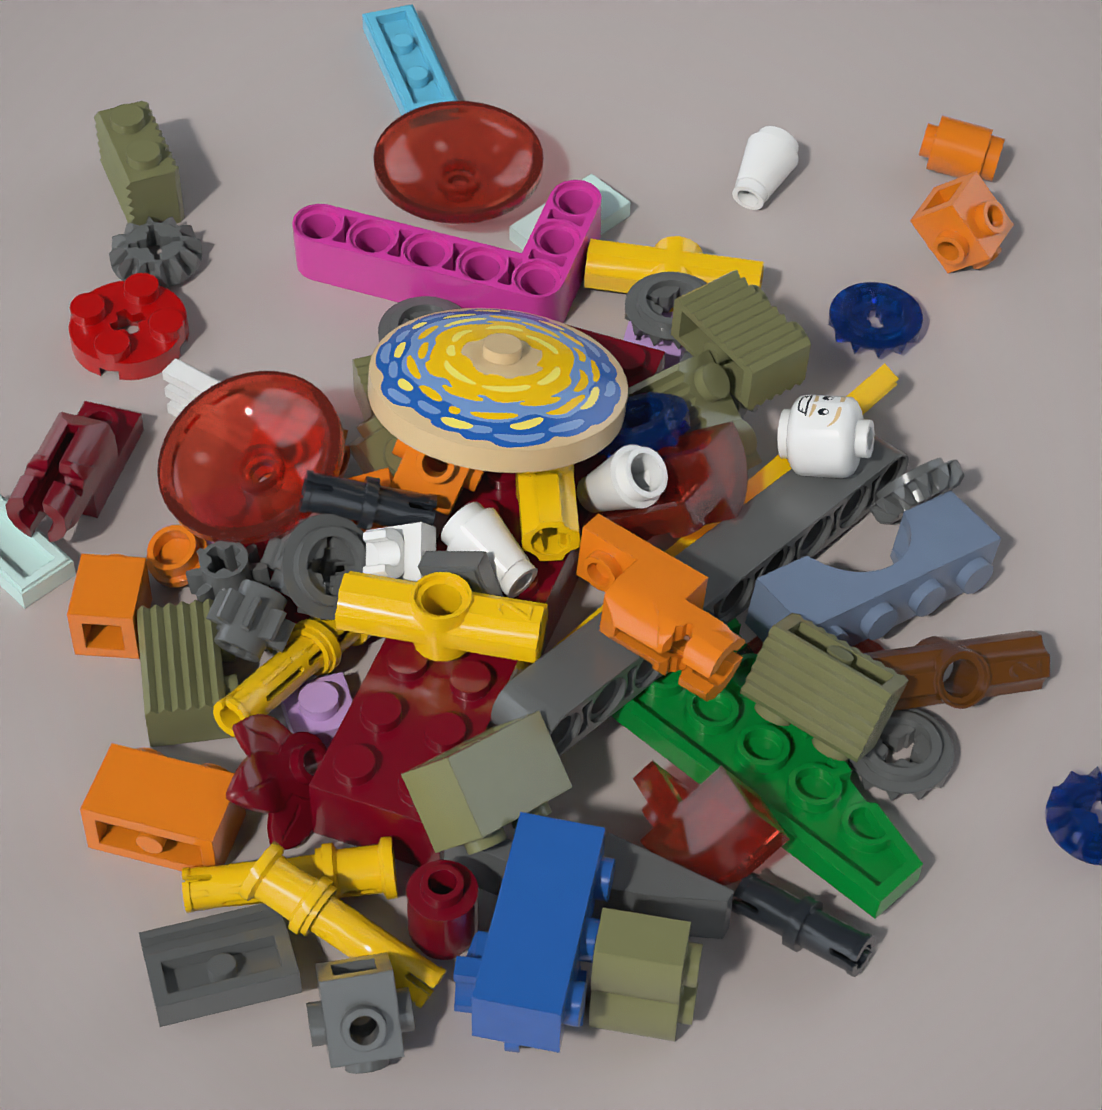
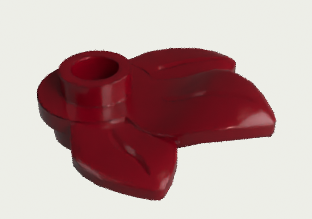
M264 714L246 717L232 726L235 738L247 757L236 769L227 789L226 799L251 811L268 814L267 832L270 845L276 842L284 850L291 849L305 840L313 830L309 784L327 751V747L317 736L309 732L292 733L275 717Z

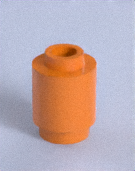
M942 115L939 126L928 123L919 156L929 158L926 167L928 170L956 178L977 171L982 179L992 182L1005 138L992 135L993 129Z

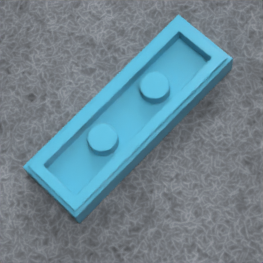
M413 4L362 14L364 33L406 128L411 129L459 119L458 100Z

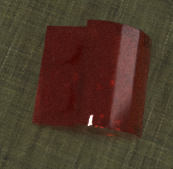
M733 421L637 444L638 446L654 450L663 459L668 474L665 490L661 493L659 499L647 508L598 512L600 515L645 541H648L653 536L670 533L672 538H681L698 531L704 525L735 519L740 513L746 498L748 471L744 448ZM596 513L592 518H590L582 527H584V526H585L591 519H593L598 513Z

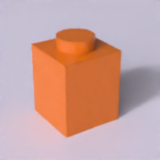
M81 553L67 612L75 655L140 659L136 610L141 606L150 609L152 603L146 558L128 557L122 554L98 555Z

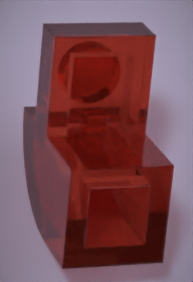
M653 760L632 778L648 802L641 810L654 827L640 840L643 846L650 852L723 886L737 882L751 874L789 840L762 798L722 766L693 792Z

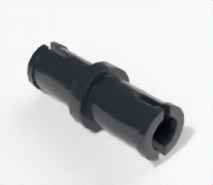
M307 469L301 491L303 498L300 499L299 512L335 514L356 521L357 528L370 530L373 524L390 527L423 522L433 526L436 512L432 511V509L437 506V495L431 493L427 495L381 486L380 478L366 476L364 482L315 473L313 470Z
M753 871L748 872L743 877L733 896L742 900L734 899L732 901V912L738 915L741 914L782 936V944L795 952L804 948L845 970L852 977H856L863 970L872 954V951L865 948L871 949L874 947L875 936L864 933L824 912L823 903L809 895L800 899L764 880Z

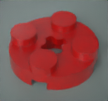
M148 273L132 274L124 281L109 283L89 293L79 294L70 303L71 318L68 328L73 354L85 369L100 376V368L107 371H117L119 373V380H140L161 373L174 359L178 360L181 356V345L185 342V339L188 342L189 326L183 302L174 292L159 286L158 279ZM138 326L139 331L129 334L127 330L120 328Z

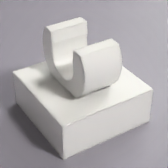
M423 522L366 530L363 533V541L366 542V566L363 567V573L417 582L423 577L417 567L426 551H436V527Z

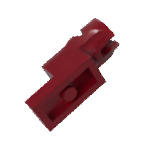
M84 401L77 415L60 412L39 450L27 464L24 475L20 476L5 505L8 518L13 525L22 533L32 538L41 521L48 515L53 521L48 531L49 542H55L63 538L66 531L76 525L81 515L98 518L144 431L142 414L89 401Z

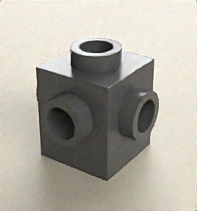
M388 953L316 963L320 1001L306 1003L312 1047L326 1045L330 1067L338 1068L345 1066V1071L353 1074L370 1073L387 1067L389 1065L388 1059L405 1057L402 1033L415 1031L413 1008L409 987H395L394 972Z

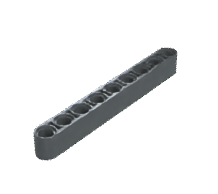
M874 434V446L871 457L860 458L857 469L850 477L801 476L792 469L674 557L709 577L703 610L727 625L749 607L758 577L805 556L812 558L870 512L869 508L878 501L876 493L906 473L909 458L907 454ZM601 612L515 676L498 695L492 708L491 721L499 725L539 710L560 757L660 678L662 674L653 670L650 662L599 631Z

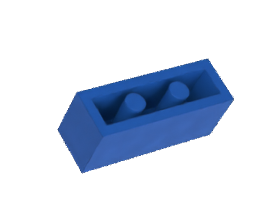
M520 812L471 997L472 1036L560 1053L566 1025L579 1027L585 1004L587 982L577 981L581 961L593 963L600 919L591 918L595 900L608 902L615 872L616 859L604 857V827Z

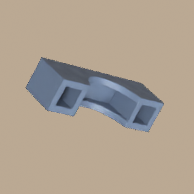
M950 490L904 511L890 554L893 564L889 567L869 572L846 571L833 568L809 556H805L758 577L745 624L763 643L768 637V632L772 626L791 613L800 614L804 620L812 621L815 626L824 628L826 633L834 634L838 640L846 641L850 647L868 638L870 640L879 639L899 623L916 615L919 617L927 616L937 609L941 603L962 593L972 594L982 588L992 576V563L1001 537Z

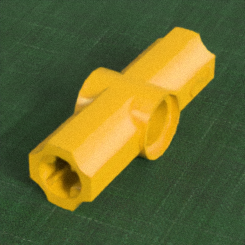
M681 236L663 238L655 244V247L590 239L584 273V288L628 293L636 282L655 273L680 272L695 276L709 283L735 270H738L740 278H746L748 285L753 284L761 288L764 262L703 254L702 249L697 243Z
M574 464L547 471L516 473V496L519 502L523 551L536 555L539 561L563 560L567 553L580 546Z
M349 571V573H344L339 588L335 622L336 629L413 642L416 650L422 656L433 661H451L461 657L466 652L534 663L540 658L548 620V604L472 592L468 582L459 575L450 572H434L425 575L417 582Z

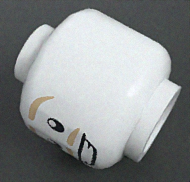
M811 394L800 396L796 399L791 409H783L781 413L777 439L779 456L781 459H788L792 470L801 476L850 477L857 469L860 458H870L874 446L873 420L863 419L859 403L852 397Z

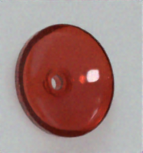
M472 101L438 102L405 113L383 131L376 143L373 155L375 179L383 194L392 203L418 218L446 225L478 224L496 219L513 211L532 196L543 175V149L535 132L519 117L504 109Z
M255 371L225 379L194 398L170 426L162 443L158 458L157 476L162 498L169 511L184 528L207 541H225L245 545L277 537L297 526L299 520L308 518L312 514V512H299L300 499L303 498L301 491L307 469L313 470L315 473L339 476L345 450L344 431L340 418L327 396L314 384L299 376L279 371ZM271 474L267 479L259 482L264 476Z

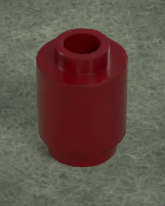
M435 860L420 866L410 876L406 888L409 936L417 948L433 959L450 960L456 958V956H460L470 947L473 937L479 929L477 880L467 867L451 860Z

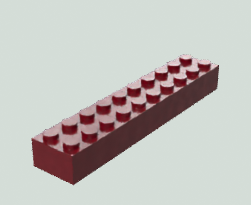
M568 325L593 338L615 357L624 371L628 388L664 371L665 351ZM627 397L622 427L613 441L590 458L574 464L580 542L582 527L598 513L608 518L610 511L598 513L587 511L581 505L577 496L579 481L623 446H641L647 432L643 430L644 422L638 419L639 411L632 407L633 399ZM484 471L475 492L463 488L445 525L462 507L471 502H479L485 509L494 508L522 548L519 502L516 496V473ZM440 533L436 540V551H447L448 546L441 540ZM580 546L567 553L563 560L539 561L536 555L524 551L530 563L537 568L538 572L533 582L514 599L548 604V620L540 658L545 652L579 579L576 572ZM385 638L309 784L313 833L356 847L377 845L381 837L392 836L396 860L418 867L431 861L444 860V851L435 853L401 774L497 726L491 721V712L498 695L515 676L533 663L466 652L461 657L451 661H433L422 656L416 650L413 642Z

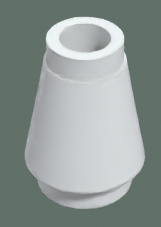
M765 126L748 138L735 188L732 192L733 198L742 207L750 210L762 208L765 201L769 199L797 166L799 146L796 139L789 132L779 127Z
M638 445L623 446L579 481L577 486L579 502L587 511L592 513L647 508L659 499L661 493L666 488L668 480L666 465L660 455L648 447Z
M471 502L457 511L442 530L441 540L448 546L447 551H486L499 586L509 598H514L521 594L535 579L538 572L537 568L530 563L529 558L494 508L485 509L479 502Z

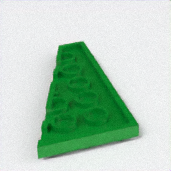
M735 618L727 626L732 632L741 637L739 634L741 624ZM747 643L738 651L734 650L735 653L743 657L732 679L714 699L705 701L678 685L682 672L678 670L662 675L611 716L874 919L918 881L923 866L922 861L877 803L867 802L850 780L852 770L845 761L832 759L819 752L812 744L813 736L793 724L780 726L765 720L756 712L754 708L756 702L740 693L758 655L751 650Z

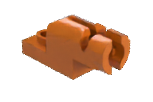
M599 513L582 527L576 575L589 582L596 589L605 592L599 631L650 662L653 670L662 675L681 670L678 685L705 701L714 699L726 687L741 663L743 657L735 653L734 650L738 651L746 642L745 639L732 632L721 620L703 610L709 577Z

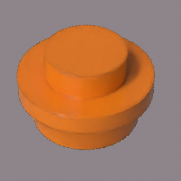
M182 525L164 527L154 534L148 544V570L155 580L164 586L188 585L186 571L200 568L197 550L199 548L205 549L208 543L202 534L193 528Z

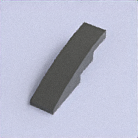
M607 832L605 835L604 857L616 859L613 884L608 902L595 900L591 918L601 919L602 908H609L691 922L690 937L724 938L730 924L733 890ZM506 838L490 848L468 855L464 844L444 850V860H451L464 865L475 876L478 888L498 896L513 841Z

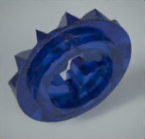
M864 282L849 286L834 297L829 309L828 325L834 328L836 342H850L854 354L863 349L873 350L879 359L886 349L902 354L907 343H916L918 341L923 323V314L918 302L906 291L890 284ZM870 311H875V317L883 325L882 327L871 326L870 320H867L870 317Z
M657 392L642 393L628 397L625 417L619 433L608 446L596 454L605 455L608 459L626 445L648 447L655 452L663 447L675 446L679 442V436L685 434L691 428L689 421L690 413L686 402L679 396Z
M1097 766L1088 775H1079L1071 771L1063 783L1059 786H1053L1046 804L1045 819L1052 838L1065 852L1083 862L1102 866V823H1099L1097 814L1091 812L1095 801H1101L1102 804V772Z

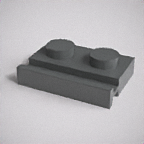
M264 903L139 932L160 1027L303 992L299 968L283 917Z

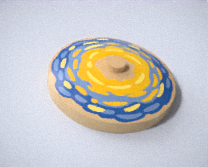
M463 308L424 315L410 320L389 332L376 346L370 360L368 399L380 423L392 435L411 448L432 458L461 467L491 472L525 473L569 466L590 458L608 446L619 433L625 417L628 384L624 371L615 357L600 343L583 332L561 322L531 313L496 308Z

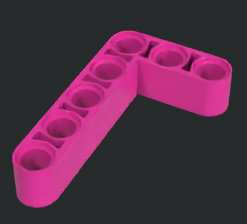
M569 180L558 184L551 191L522 253L328 204H312L300 209L293 217L292 229L298 271L310 280L398 303L409 298L431 296L449 300L462 309L496 308L515 310L564 323L584 279L590 239L600 240L602 196L598 188L584 180Z

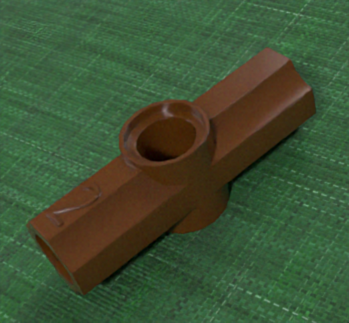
M1031 630L956 641L940 636H931L922 639L912 647L863 653L870 655L875 661L882 662L885 667L894 669L897 674L905 675L908 679V683L893 711L943 703L953 708L965 709L974 706L984 697L1042 689L1043 682L1046 678L1050 677V654L1045 649L1042 635ZM953 663L950 676L943 682L947 667Z

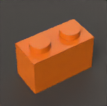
M111 743L80 808L88 848L182 871L184 867L195 868L225 865L246 816V808L233 804L226 799V792L234 773L216 764L204 763L198 765L166 757L161 752L151 748L141 747L134 749Z

